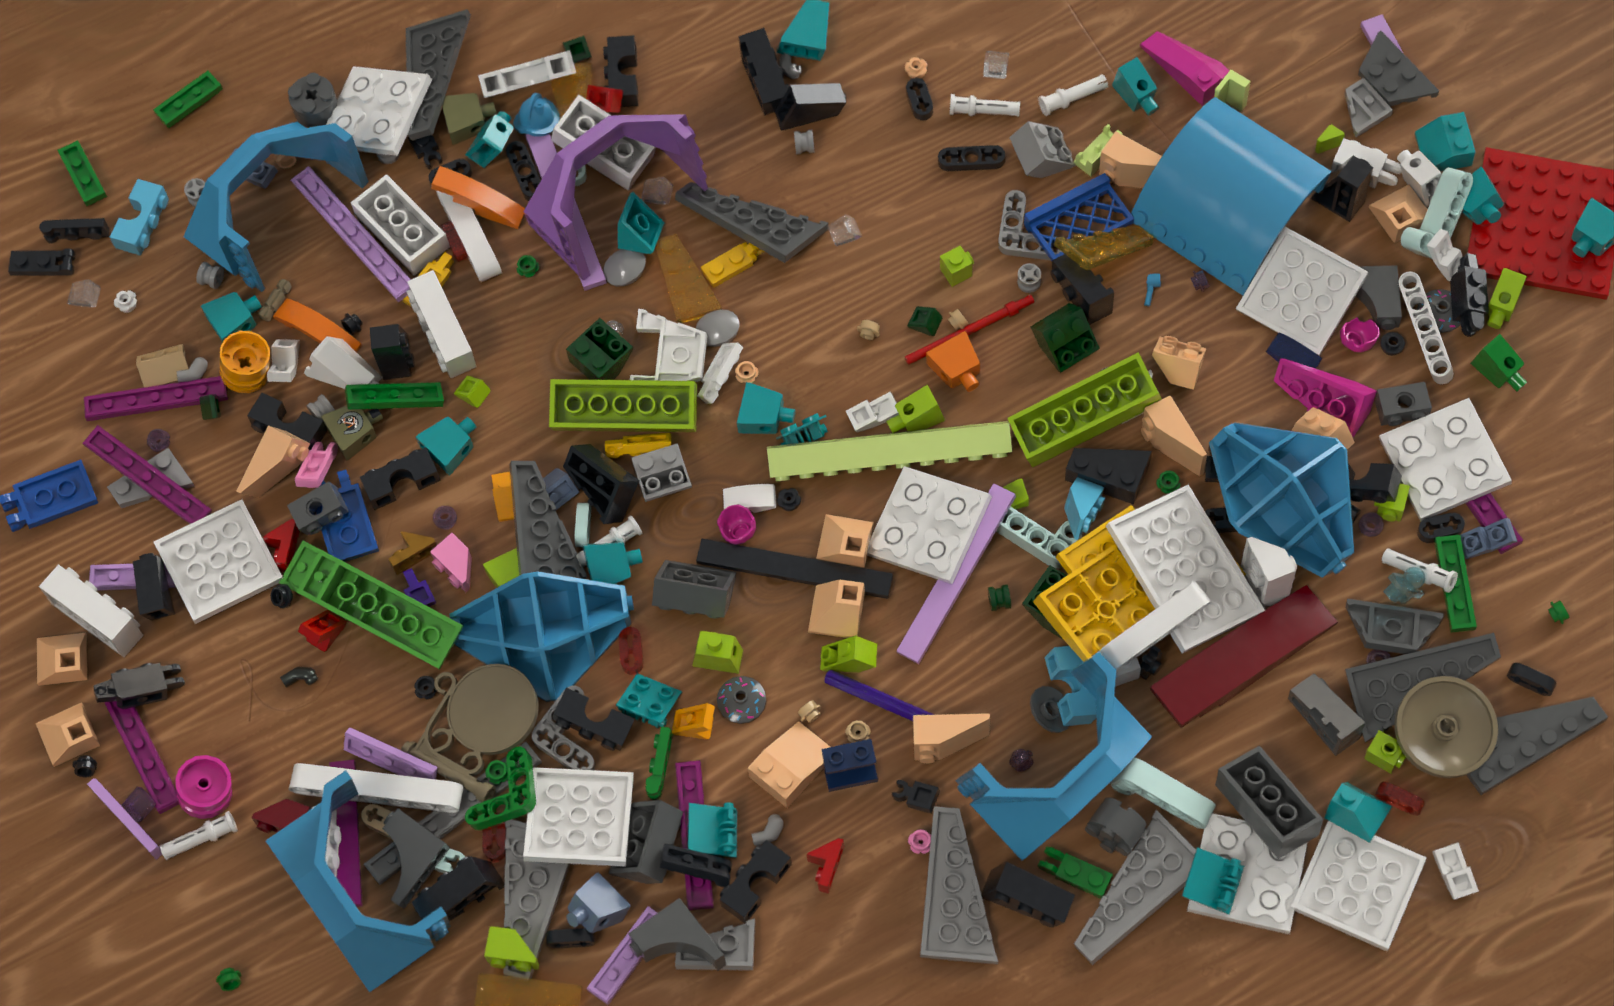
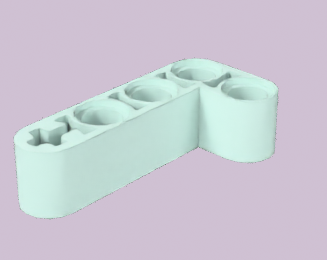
M1446 168L1443 171L1420 230L1408 227L1403 231L1401 245L1417 255L1432 259L1427 244L1440 229L1448 231L1451 239L1473 184L1471 173L1453 168Z
M1011 506L996 530L1000 535L1054 568H1062V565L1056 559V556H1053L1051 553L1054 551L1061 552L1078 541L1065 535L1072 532L1069 521L1063 523L1054 535ZM1013 525H1019L1022 527V529L1013 530L1011 527ZM1033 538H1040L1043 541L1037 544L1031 540Z
M1133 758L1111 783V787L1125 795L1137 793L1199 829L1206 828L1216 807L1215 803L1138 758Z

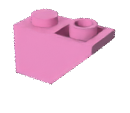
M451 533L430 551L433 557L432 564L440 573L445 571L449 575L448 580L456 589L461 587L467 592L470 590L472 557L469 549Z

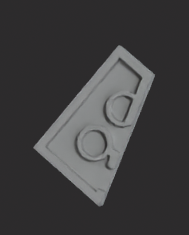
M169 448L147 461L182 488L195 487ZM125 476L107 486L121 508L148 501L152 497Z
M755 919L746 921V924L735 927L733 925L727 926L721 931L708 934L724 954L726 966L720 970H753ZM676 953V969L717 970L712 964L699 956L688 953Z

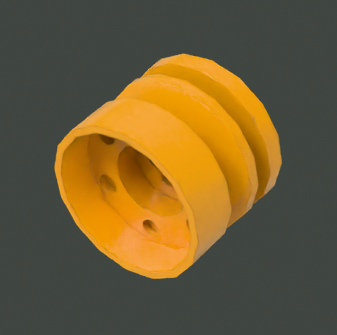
M238 331L230 334L224 339L220 347V377L223 383L230 390L238 393H251L262 388L267 382V372L270 368V348L267 341L259 334L251 331Z

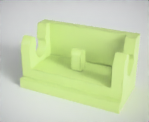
M1109 124L1103 128V132L1083 152H1079L1074 160V164L1089 176H1092L1100 168L1101 151L1113 136Z

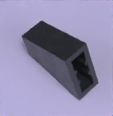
M840 83L790 85L774 111L780 130H788L838 116L846 104V95Z
M154 553L139 556L140 560L133 561L140 615L151 621L175 615L162 558L157 555L154 556Z

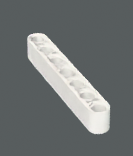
M303 763L294 764L289 790L293 793L323 797L324 785L346 770L358 791V795L350 801L448 813L459 812L464 787L459 783Z

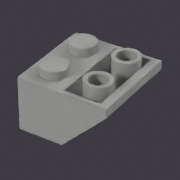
M1028 121L1009 137L1026 176L1044 178L1075 166L1071 157V151L1067 148L1063 140V134L1058 127Z
M678 443L631 458L636 477L640 480L639 486L645 502L692 488Z

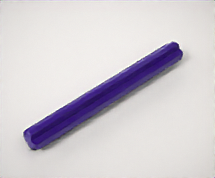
M829 670L825 676L826 684L913 721V715H934L833 670Z

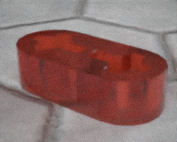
M452 221L441 224V230L447 236L450 249L456 261L460 262L467 259V252Z
M626 627L619 634L620 662L623 671L629 675L639 673L644 664L641 635L634 627ZM628 635H633V638H635L632 641L633 647L629 648L626 639H628ZM629 654H633L636 661L634 667H630L628 664L630 661Z
M1380 782L1375 792L1376 797L1411 815L1419 816L1425 805L1424 800L1417 795L1388 782Z
M505 822L500 823L501 825L496 827V834H493L491 827L482 830L483 853L491 862L501 861L506 856ZM493 840H496L498 848L501 849L497 850L495 855H492L491 851L488 850L493 848Z

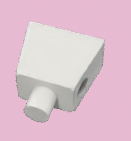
M1404 150L1397 157V160L1400 162L1403 179L1411 186L1424 206L1427 207L1430 205L1439 183L1441 172L1421 151L1411 154L1408 150Z

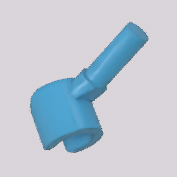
M1159 273L1149 274L1147 277L1145 306H1150L1153 287H1160L1161 285Z

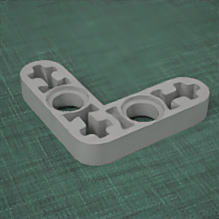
M1019 190L1008 192L1005 197L1000 226L999 250L1003 254L1050 260L1046 252L1042 251L1043 248L1034 235L1022 232L1026 196ZM1014 199H1018L1016 211L1012 210ZM1009 218H1015L1019 224L1015 227H1010L1006 224V221ZM1007 240H1012L1011 246H1006ZM1019 240L1022 241V248H1019ZM1034 241L1039 247L1036 250H1029L1026 248V244ZM1052 242V251L1055 245L1059 246L1058 251L1054 252L1055 255L1064 251L1065 245Z
M578 686L567 687L584 695L583 690ZM563 691L532 732L533 742L537 748L568 769L594 770L595 762L593 756L563 736L562 733L565 729L557 726L552 721V716L564 693ZM547 732L548 738L554 742L552 748L547 740L543 739L540 742L538 736L540 733L545 735ZM568 745L570 747L569 754L559 756L557 754L558 747ZM575 753L580 761L584 762L587 759L589 765L587 768L583 766L579 769V763L573 759Z

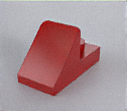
M588 85L586 100L606 112L619 113L623 90Z
M292 518L263 536V540L268 547L276 548L274 561L280 572L286 571L294 557L300 530Z
M326 610L301 623L298 632L306 637L308 643L326 652L344 629L347 621Z
M838 838L807 853L808 862L824 866L818 868L815 878L821 892L829 894L844 850V839Z

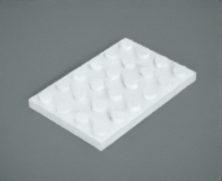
M1189 485L1110 521L1106 525L1107 530L1155 609L1193 582H1196L1211 600L1207 607L1170 633L1182 654L1265 611Z

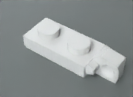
M739 343L722 344L701 381L704 384L697 396L706 404H712L719 396L718 391L727 381L730 370L739 360V354L743 349Z

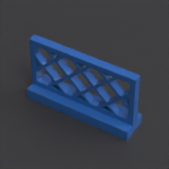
M1106 173L1025 213L1024 227L1028 233L1032 232L1051 261L1075 248L1080 251L1134 223L1133 216L1109 184L1110 179ZM1107 193L1112 199L1111 205L1098 202L1099 197ZM1083 205L1093 207L1092 214L1078 213L1079 207ZM1096 208L1108 210V218L1095 217ZM1112 211L1122 213L1126 219L1120 222L1110 220ZM1062 216L1073 217L1071 226L1058 223L1059 218ZM1076 218L1089 221L1088 228L1074 227ZM1092 222L1106 225L1105 229L1101 232L1090 230ZM1043 226L1053 228L1051 236L1041 234L1038 229ZM1056 229L1069 231L1067 240L1054 237ZM1072 232L1086 235L1085 239L1080 243L1070 241ZM1052 242L1065 245L1064 251L1055 255L1051 249Z

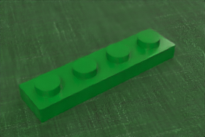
M441 382L345 386L348 410L443 407L444 404Z
M1461 536L1435 537L1434 543L1439 568L1458 573L1457 581L1452 591L1447 593L1443 588L1450 633L1476 630L1477 624Z

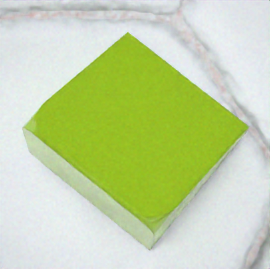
M1332 124L1329 125L1317 139L1315 152L1319 154L1339 147L1345 137V133Z
M466 376L454 392V395L473 407L478 408L491 390L483 380Z
M1018 479L1002 487L1016 495L1011 504L1012 508L1019 509L1029 506V498L1023 479Z

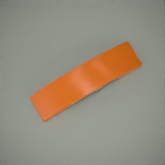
M287 298L273 315V318L291 329L296 328L319 343L328 336L343 339L356 352L362 346L358 340L337 324L294 300Z

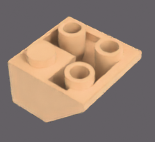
M1410 185L1369 205V209L1394 243L1401 240L1402 233L1406 228L1412 227L1420 230L1427 212V208Z
M1164 336L1159 337L1152 356L1170 384L1194 390L1206 348L1201 347L1200 344L1195 342L1183 343L1179 342L1175 337Z
M826 514L816 559L865 568L874 522Z
M836 580L816 585L808 633L843 638L858 636L865 596L864 583Z
M86 633L37 638L38 686L87 680Z
M82 702L36 723L53 767L100 746Z

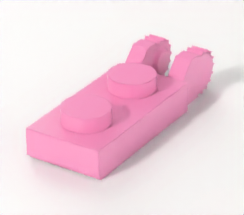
M316 442L295 477L296 487L318 488L321 486L333 460L337 456L338 448L336 443L331 442L326 451H323L322 442Z

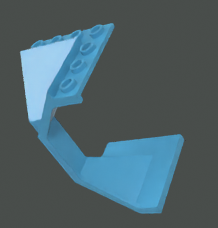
M293 122L252 134L206 180L184 238L233 275L237 276L239 274L243 277V281L250 288L256 287L263 292L265 287L247 249L250 243L233 229L230 195L271 154L324 160L358 186L364 188L368 183V179L353 136L335 123L306 128L299 122Z
M1099 651L1071 671L1073 676L1096 699L1098 745L1060 782L1052 788H1005L994 779L981 763L955 780L959 784L957 789L966 798L971 797L973 801L970 805L1022 861L1084 808L1129 764L1152 738L1114 696L1116 669Z
M345 770L324 785L323 798L320 804L267 839L266 843L365 987L371 992L434 948L432 939L436 941L442 939L449 933L448 928L451 926L442 907L412 926L366 917L360 913L325 860L332 812L358 795L351 776Z

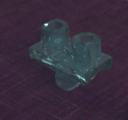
M1417 567L1408 568L1404 575L1392 573L1388 577L1392 583L1383 591L1395 603L1399 601L1402 604H1406L1412 597L1420 599L1425 593L1417 588H1420L1425 583V573Z

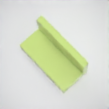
M1230 70L1215 89L1214 97L1242 111L1247 105L1250 80Z

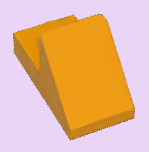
M510 472L491 475L493 482L492 491L499 522L514 520Z
M705 703L676 710L672 734L710 739L715 706Z

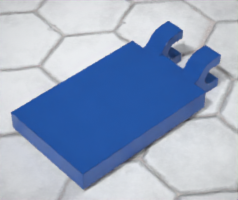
M82 460L12 485L14 492L0 495V503L4 512L10 511L16 506L19 513L6 516L12 532L21 529L25 524L31 529L98 504Z
M346 469L337 472L341 488H338L349 512L344 514L341 520L334 523L330 522L323 526L321 531L328 554L347 562L379 552V548L359 484H351ZM323 506L317 508V515L322 512Z

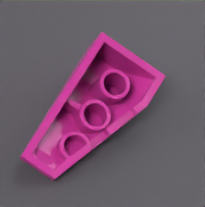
M1158 31L1140 44V47L1201 106L1214 97L1215 89L1229 72L1221 62Z
M1284 358L1280 359L1274 377V382L1293 399L1299 400L1307 408V411L1314 407L1345 421L1352 438L1369 415L1377 393L1376 390L1358 382Z

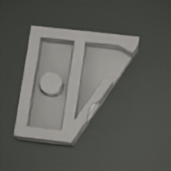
M1365 78L1345 89V98L1355 137H1358L1392 115V108Z

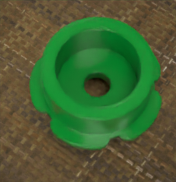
M530 255L522 256L517 262L518 267L516 270L520 276L524 275L526 278H530L539 270V263Z
M1164 471L1157 479L1156 485L1163 493L1169 494L1180 488V478L1173 471Z
M1560 600L1554 604L1553 602L1550 603L1551 608L1548 609V612L1553 621H1560L1561 624H1564V621L1570 617L1563 603Z
M495 760L487 766L485 775L492 784H500V782L508 780L505 762Z
M233 968L223 969L217 976L216 982L223 991L235 990L241 984V972L235 971Z

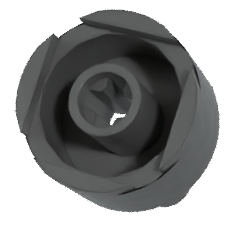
M310 73L298 79L288 89L291 108L296 120L305 127L327 124L333 110L337 107V97L332 84L326 78L319 76L317 73Z
M1105 798L1087 823L1085 831L1100 840V846L1105 851L1113 853L1115 850L1124 856H1128L1146 830V822L1132 808L1129 807L1127 810L1121 808L1120 804L1122 802L1113 798Z

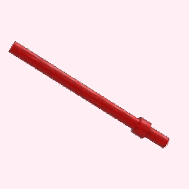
M1031 294L1016 302L1011 301L1005 304L1004 308L963 327L964 329H959L904 356L905 361L910 365L926 357V352L965 331L969 336L1007 316L1013 317L1019 314V310L1034 304L1035 301Z

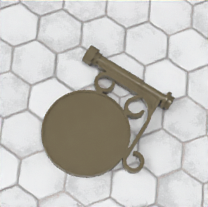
M504 664L480 666L468 672L459 681L451 673L443 672L436 677L434 686L441 695H444V698L429 720L425 732L418 743L407 741L402 746L401 751L436 766L438 774L452 782L463 785V788L472 792L478 801L490 800L495 795L496 787L488 782L482 783L473 776L480 774L484 768L483 754L496 755L507 752L517 747L530 734L538 716L539 705L536 691L523 673ZM450 678L452 679V685L446 692L441 689L440 685L444 679ZM447 706V720L450 729L439 728L432 733V736L437 739L440 735L446 734L448 735V741L445 745L433 749L431 732ZM454 738L464 747L473 751L466 753L460 763L466 766L471 758H477L478 765L475 769L468 770L441 755L452 748Z

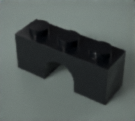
M635 36L607 37V46H603L604 60H608V66H604L605 80H608L609 85L604 87L623 90L621 107L639 106L636 75H624L621 73L626 68L637 67Z
M264 393L260 394L247 415L251 427L255 431L263 434L268 426L287 431L309 442V450L312 449L316 442H321L327 432L323 420L303 411L296 421L283 423L282 419L287 413L283 402Z
M427 448L416 449L410 452L408 456L391 460L387 465L379 469H371L360 477L374 510L397 501L393 488L401 479L414 481L418 490L441 481Z
M1348 463L1350 498L1352 501L1396 502L1402 475L1395 464L1371 463L1367 475L1359 480H1354L1355 472Z
M566 687L553 714L552 719L556 721L555 724L566 730L572 728L578 731V735L590 741L592 738L602 742L601 746L608 750L615 751L617 749L620 751L635 719L611 709L609 716L604 721L593 722L585 714L589 698Z
M768 840L763 845L758 844L751 853L752 859L747 865H741L735 874L737 878L731 885L729 884L724 887L719 895L721 897V907L745 924L761 905L760 897L750 889L752 883L758 878H768L777 884L792 865L791 857Z

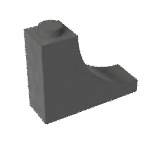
M1358 266L1368 271L1369 274L1355 297L1367 307L1373 321L1379 328L1383 330L1399 328L1402 314L1397 266Z
M397 809L395 813L391 812L384 821L385 826L382 829L395 842L401 859V877L391 900L405 909L450 847L404 812Z
M680 898L629 933L631 940L629 944L630 949L636 957L641 955L646 963L658 956L679 952L699 956L712 964L718 971L726 966L724 954Z

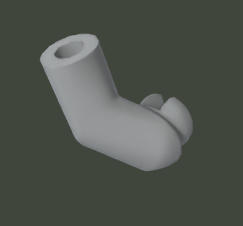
M197 357L189 369L176 371L178 383L200 379L208 368L207 360L203 357Z
M778 814L769 816L764 831L751 834L754 846L763 844L766 840L772 842L778 839L784 823Z

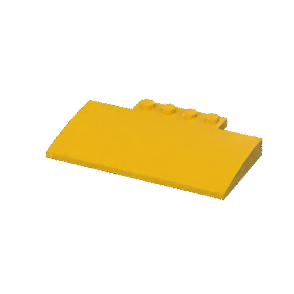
M1132 505L1058 553L1056 559L1069 575L1039 594L1033 601L1048 622L1083 662L1155 610L1106 528L1108 522L1134 511L1135 509ZM1237 563V565H1238V567L1240 568L1241 572H1242L1243 575L1245 576L1246 573L1243 571V569H1242V568L1239 566V564Z

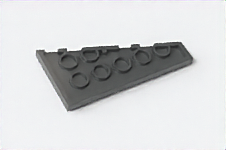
M468 9L406 28V71L428 74L432 78L408 132L411 140L434 133L471 17Z

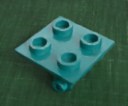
M818 413L801 420L803 425L797 427L795 423L780 430L781 435L776 437V439H783L784 442L780 443V445L805 443L800 433L801 431H803L808 442H812L811 438L814 441L824 437L828 430L825 424L820 425L819 420L827 416L819 417Z
M637 673L616 704V707L622 711L621 713L631 716L636 720L642 717L643 723H646L648 720V724L659 729L661 726H666L668 720L666 717L682 691Z
M728 802L724 803V807L689 803L688 849L709 855L736 858L737 809L734 807V804Z
M1197 847L1182 897L1230 915L1244 866L1241 865V861L1232 858L1228 860Z

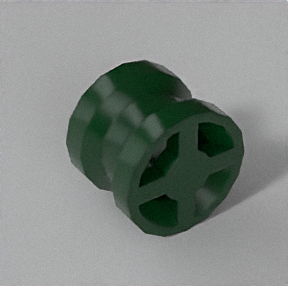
M1007 584L996 589L994 587H987L991 611H997L1001 607L1005 609L1011 608Z

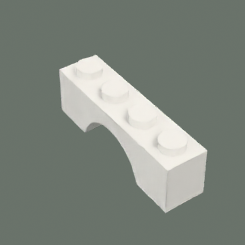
M565 51L478 75L484 98L571 75L576 73L571 52Z

